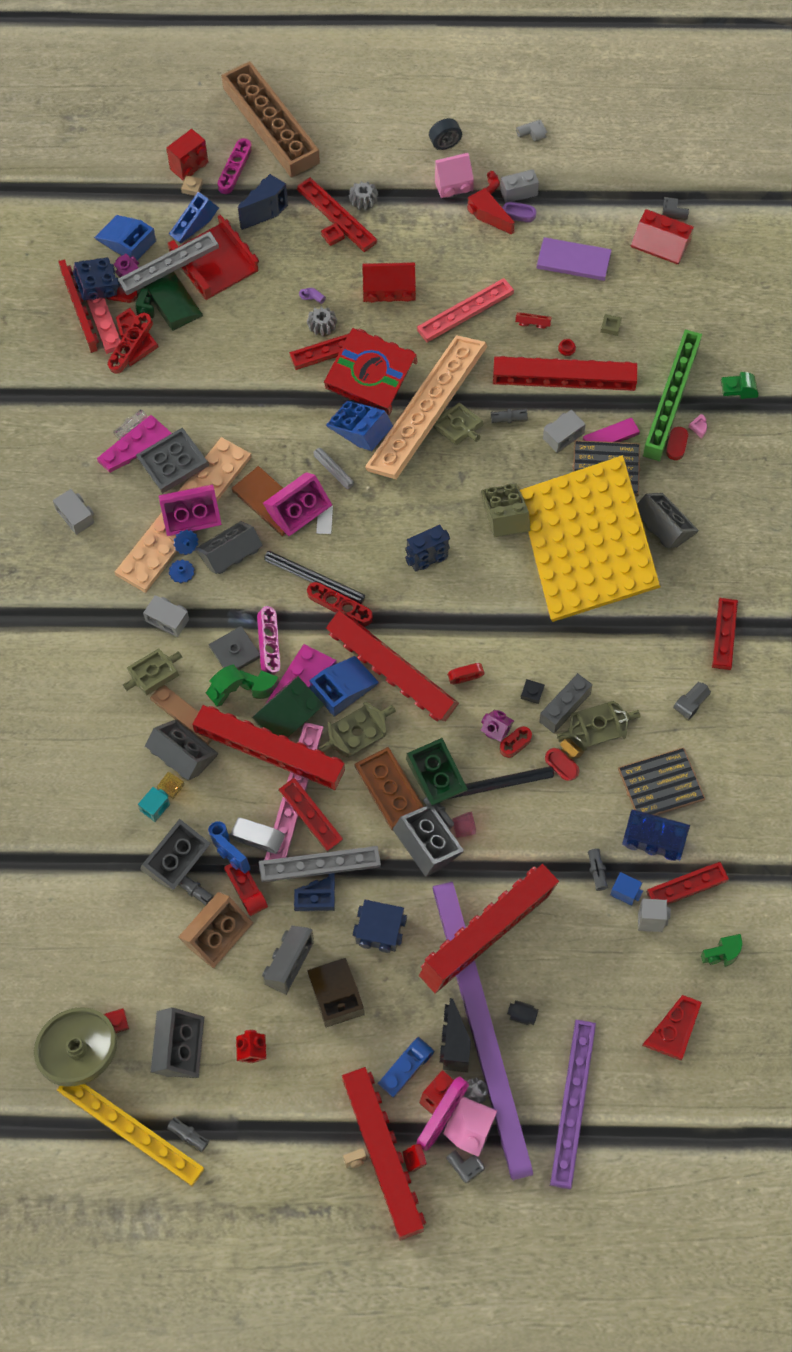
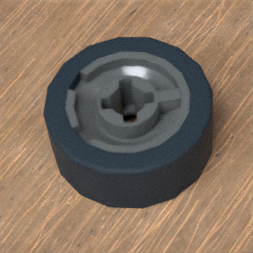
M446 118L436 122L429 130L428 135L434 148L446 150L458 144L463 134L455 119Z

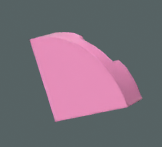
M700 414L689 424V428L700 438L704 437L707 430L706 418L703 414Z

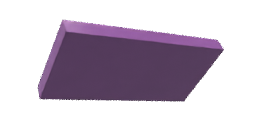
M544 237L537 269L605 281L612 249Z

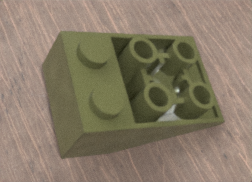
M517 483L481 490L488 521L494 537L530 531L529 511Z

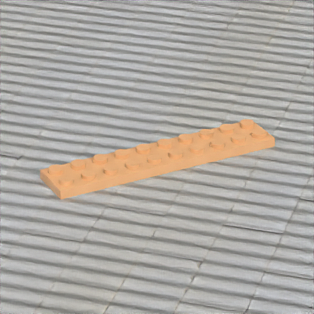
M458 335L455 336L365 466L368 472L397 480L487 348L486 342Z
M221 437L205 457L209 466L188 478L179 491L213 484L218 501L251 459V453ZM162 512L115 571L117 577L145 593L178 552L174 547L176 535L167 536Z

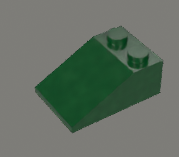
M297 676L286 684L252 718L261 728H267L275 735H284L288 738L324 704Z
M443 738L407 753L406 761L431 806L468 790Z

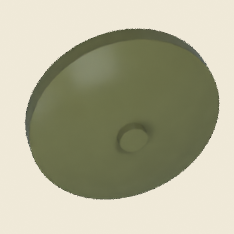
M84 1007L65 1010L51 1018L40 1030L34 1045L35 1063L42 1075L54 1084L78 1086L88 1083L101 1075L112 1062L117 1048L115 1029L109 1019L97 1010Z

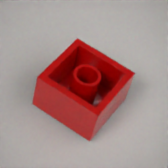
M190 129L166 147L170 170L183 181L186 176H192L197 170L203 168L208 163L206 141L193 129Z

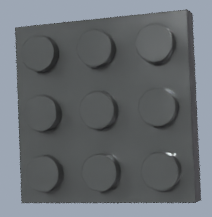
M183 427L136 455L162 494L209 466L208 461Z

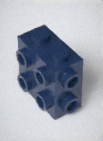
M108 257L74 262L73 275L83 301L117 296V290L120 288L119 278L115 277L114 265L110 264Z
M437 525L408 538L407 547H405L407 553L405 559L408 566H412L416 572L418 570H425L436 562L444 561L448 557V549H450V536L447 530H443L441 525Z
M364 899L363 906L359 905L357 917L360 918L359 924H355L353 930L356 944L366 949L371 947L379 948L381 952L385 953L396 952V948L401 946L403 934H400L401 926L405 927L407 915L404 914V907Z

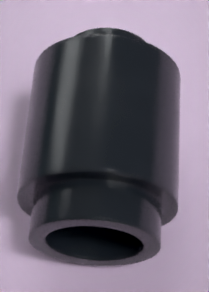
M515 1000L514 1004L510 1003L507 1015H510V1020L529 1026V1024H535L539 1009L534 1008L533 1005Z

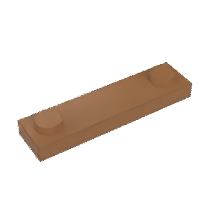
M161 686L151 695L150 699L152 702L207 745L212 741V739L194 732L192 724L199 712L167 686Z

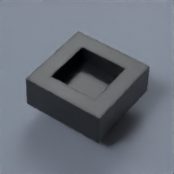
M526 679L520 699L539 704L545 684Z

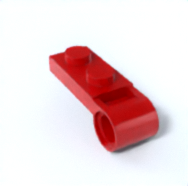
M231 864L224 867L249 916L268 908L263 894L259 891L249 871L244 874L239 868L237 870L233 868Z

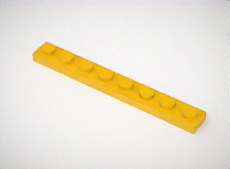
M86 1084L58 1087V1093L191 1187H193L205 1170L203 1166Z

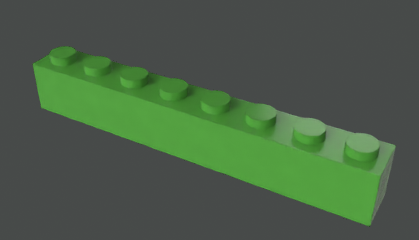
M686 329L684 331L645 443L643 457L661 461L702 337L700 333Z

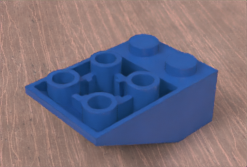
M116 215L94 237L119 255L127 253L130 258L134 256L137 261L156 242L153 227L141 220Z
M347 400L326 426L359 448L372 451L392 429L393 424L386 411Z
M356 656L324 669L309 680L311 691L334 717L379 684L377 679Z

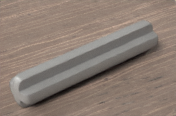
M317 448L313 452L314 457L346 489H350L354 485V481L322 448Z

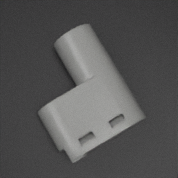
M541 120L516 127L519 137L530 134L533 141L546 138L545 133H547V130Z

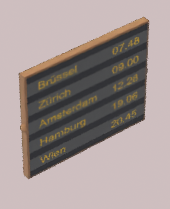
M575 440L573 472L623 455L634 495L639 496V472L641 470L639 468L640 443Z
M684 747L618 767L627 796L630 798L638 821L705 800L696 778V773L691 766Z

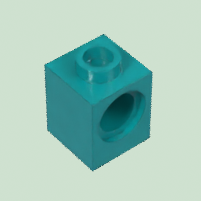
M152 787L138 803L140 812L156 822L170 806L168 794L162 789L157 790Z

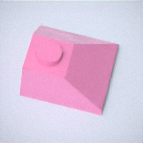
M462 1097L448 1120L443 1134L458 1148L479 1157L497 1110Z

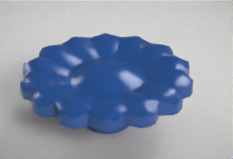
M186 529L176 534L174 539L176 551L184 555L195 551L196 546H198V538L192 530L188 531Z
M177 560L169 567V575L174 582L187 583L194 576L195 569L189 561Z

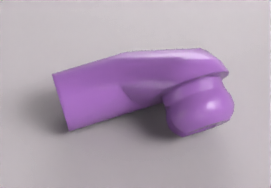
M305 288L299 292V296L303 300L315 299L322 304L326 299L315 288Z

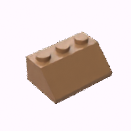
M218 892L178 938L194 954L214 968L253 922L230 896Z

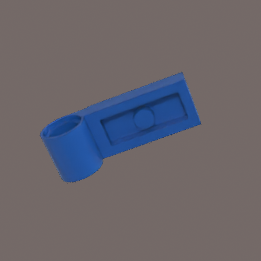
M217 821L212 823L208 828V832L214 846L218 848L219 855L224 859H229L233 868L236 870L239 868L245 874L251 869L247 857L230 843V836L223 822Z
M417 1037L378 1084L395 1098L417 1070L431 1058L435 1050L420 1037Z

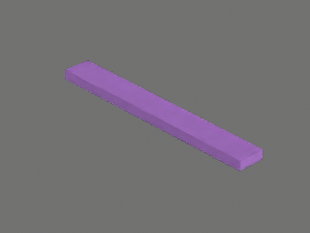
M575 1020L550 1186L565 1189L572 1188L596 1023Z

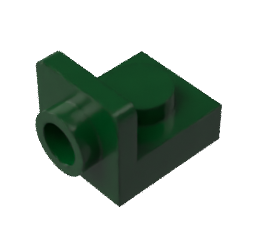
M141 288L135 304L137 315L147 313L151 318H154V308L151 305L152 298L149 297L148 289Z

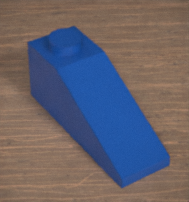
M197 192L169 235L180 243L184 242L208 224L220 207Z

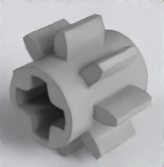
M478 1078L467 1080L466 1082L469 1083V1087L463 1097L478 1103L486 1101L484 1096L487 1095L488 1088L485 1082L478 1080Z

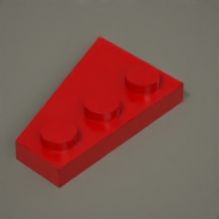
M131 308L116 316L122 338L137 317ZM149 332L129 361L130 367L159 348ZM139 333L131 335L133 340L139 337ZM125 347V352L128 353L130 351V348Z
M682 995L642 1046L682 1061L702 1002Z

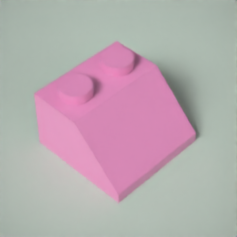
M468 153L435 161V184L441 198L473 191L474 178Z

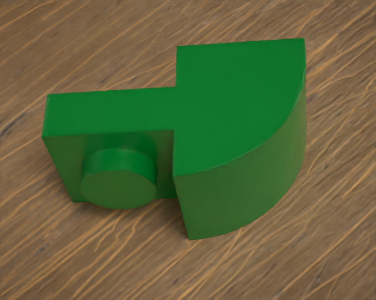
M740 372L739 376L721 377L723 396L739 395L740 399L758 398L756 378L753 374Z
M234 664L226 666L210 679L211 686L206 691V694L217 707L222 706L229 694L239 688L245 677Z
M240 670V673L245 677L240 686L246 690L251 689L253 698L265 699L270 697L279 684V677L262 670L258 677Z
M741 934L720 938L719 947L703 950L701 954L703 964L708 962L710 965L717 964L722 959L725 967L734 963L742 949Z

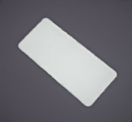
M333 505L317 516V534H331Z

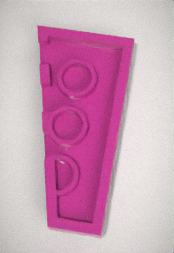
M150 415L97 458V461L111 473L131 463L130 460L136 458L138 453L172 433Z
M303 644L268 701L297 676L310 688L309 680L324 669L337 664V660Z

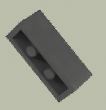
M577 673L540 713L539 722L552 733H555L571 716V713H574L591 695L593 684Z

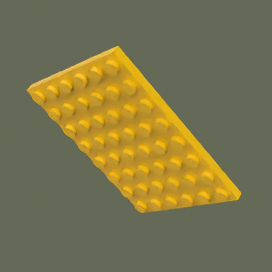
M623 455L520 490L529 511L530 531L528 533L552 622L661 588Z

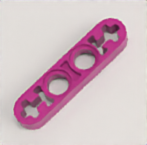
M243 138L236 142L220 175L218 190L222 194H229L233 191L249 158L252 148L251 142L248 139ZM237 157L242 158L240 162L233 161ZM230 170L236 171L234 175L227 174Z
M265 606L257 615L261 670L275 675L280 669L277 614L272 607ZM264 629H269L272 632V636H267ZM265 646L272 647L273 653L267 652Z
M458 1077L452 1082L419 1136L416 1144H421L424 1151L429 1150L433 1146L467 1091L469 1083L463 1078Z

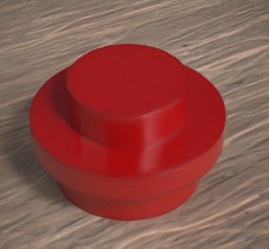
M564 339L559 343L558 351L563 356H571L576 351V345L571 339Z

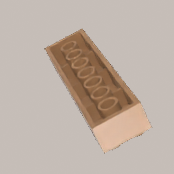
M251 61L221 75L225 92L291 178L320 164L319 149Z

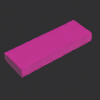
M631 417L583 436V441L622 442L639 435L640 431Z

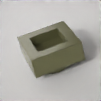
M605 314L601 333L618 336L622 317Z

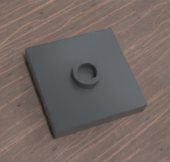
M242 626L209 644V648L223 668L234 664L240 670L260 658L259 651Z

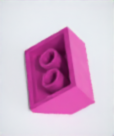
M307 472L263 502L271 518L288 536H291L332 506L316 475Z
M213 484L159 495L167 536L179 534L180 531L186 529L188 531H196L222 525Z

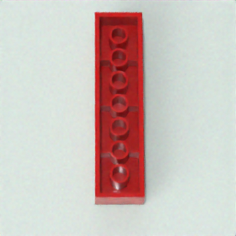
M543 864L538 868L535 866L527 872V876L523 880L521 878L512 885L513 888L509 892L505 890L498 897L499 900L495 904L491 902L485 907L484 912L480 916L477 914L469 921V925L466 928L461 927L454 934L455 937L451 941L447 939L439 947L440 950L436 954L433 951L425 958V962L421 965L422 970L418 976L435 994L551 895L559 880Z

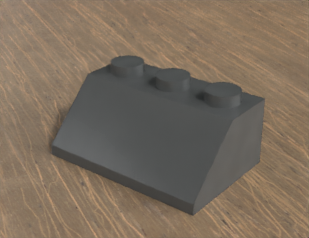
M646 493L637 503L642 522L648 526V530L660 539V543L666 548L680 546L699 531L663 493Z
M240 521L196 547L195 551L211 572L221 574L230 565L243 561L245 556L258 552L263 544L254 527Z
M176 719L153 728L145 744V747L153 755L158 756L168 767L173 768L186 780L199 776L218 755V752Z
M431 804L401 816L393 828V831L425 877L441 870L464 852Z
M179 819L145 860L140 869L156 882L174 890L211 843Z
M291 926L289 931L286 930L281 939L282 945L280 948L275 949L272 955L273 962L270 966L267 965L262 977H264L263 980L266 986L287 995L314 944L313 930L307 927Z
M173 1007L157 1011L151 1073L166 1077L199 1078L204 1016Z

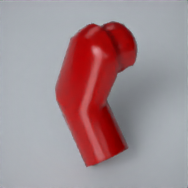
M495 171L487 173L489 185L486 189L490 194L500 185Z

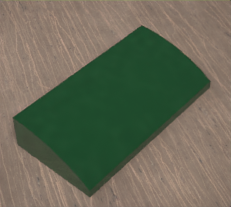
M174 271L143 287L148 289L149 297L152 298V302L172 331L203 316Z

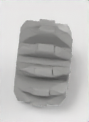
M361 181L360 184L354 183V187L350 188L349 200L352 202L353 207L357 206L359 210L361 208L366 210L367 207L373 208V204L377 203L378 191L375 189L374 184L370 185L368 181L366 183Z
M322 306L320 309L314 307L313 312H309L307 324L310 332L314 331L315 336L321 333L323 337L324 333L330 335L331 331H335L337 318L334 311H330L329 307L323 309Z

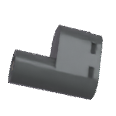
M664 197L662 212L664 216L688 219L689 209L677 208V198Z
M454 1150L446 1157L465 1184L485 1170L484 1164L476 1155H472L464 1161L458 1152Z

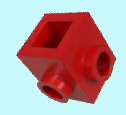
M246 1030L244 1034L236 1036L237 1061L253 1064L265 1060L266 1034L257 1033V1030Z

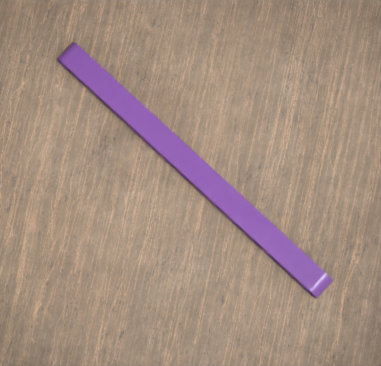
M447 882L433 886V893L446 940L449 939L451 941L455 937L454 934L461 927H466L453 882ZM474 960L456 978L484 1081L488 1088L492 1109L497 1110L495 1121L513 1181L532 1176L533 1170Z

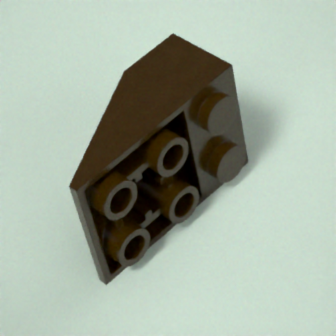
M346 958L307 970L325 1028L365 1015L364 1006Z

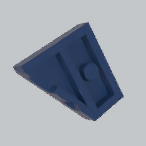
M335 873L328 874L329 877L323 880H315L307 886L295 889L294 911H335Z

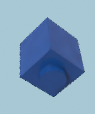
M620 872L610 896L632 906L635 900L639 901L643 890H641L642 882Z

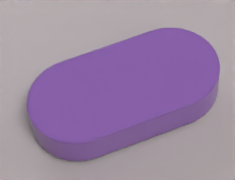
M507 202L502 207L512 220L532 222L536 218V209L531 205Z

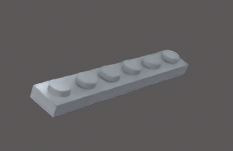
M208 232L120 277L118 282L126 295H129L218 249V243L211 232Z
M378 846L259 861L261 882L370 869L381 866Z

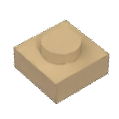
M186 176L181 188L182 193L194 196L197 192L200 193L203 180Z
M363 1148L343 1155L346 1168L350 1166L351 1168H357L364 1164L363 1161H366V1155Z

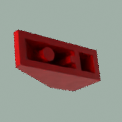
M486 188L468 197L467 209L470 214H473L478 220L504 232L514 233L515 222Z

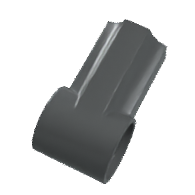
M698 681L686 695H682L677 700L673 708L690 720L703 701L711 694V691L706 684Z

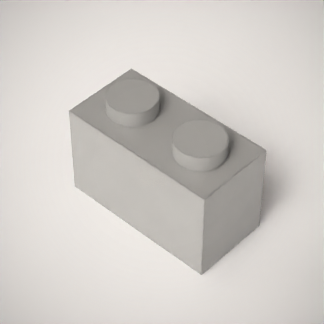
M534 169L501 177L500 191L505 203L538 195L539 181Z
M570 410L567 413L561 414L555 422L548 423L545 426L543 439L558 453L585 433L586 424Z
M70 489L54 499L53 503L56 511L77 535L94 524L92 517L94 513L89 506L83 504L84 501L80 494H75Z
M156 595L143 612L146 622L177 638L189 621L188 612L183 606H176L167 598H160Z
M642 899L638 910V931L663 932L664 926L668 925V919H670L671 914L670 907H667V900Z

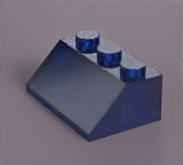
M631 809L622 845L631 850H643L649 855L658 854L665 856L666 859L671 861L680 860L690 825Z

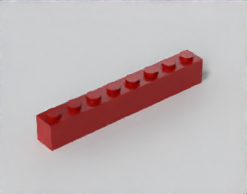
M494 356L493 384L636 391L637 363L628 361H585L577 359L563 360L558 358Z
M338 610L327 625L326 629L330 631L329 635L336 641L340 639L344 643V648L358 654L357 658L365 664L368 662L373 666L371 669L378 675L383 674L387 677L386 681L394 687L397 685L401 688L400 692L405 697H412L416 701L414 704L422 710L427 709L430 712L429 716L435 721H447L459 705L458 701L346 612Z
M202 705L192 724L195 733L333 790H336L345 772V763L341 759L326 756L317 749H309L301 742H292L284 735H275L267 728H258L250 721H241L233 714L219 712L213 706L207 707Z
M366 1067L342 1075V1081L399 1240L424 1232L423 1225H426V1220L423 1212L418 1213L416 1205L419 1204L415 1191H410L408 1184H411V1179L408 1171L403 1172L401 1164L404 1163L401 1152H396L394 1147L397 1141L394 1132H389L386 1125L390 1122L386 1111H381L379 1104L382 1103L379 1091L374 1092L372 1085L375 1084L372 1072H367Z

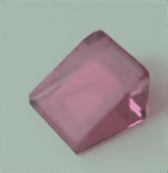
M472 811L452 819L456 838L476 834Z

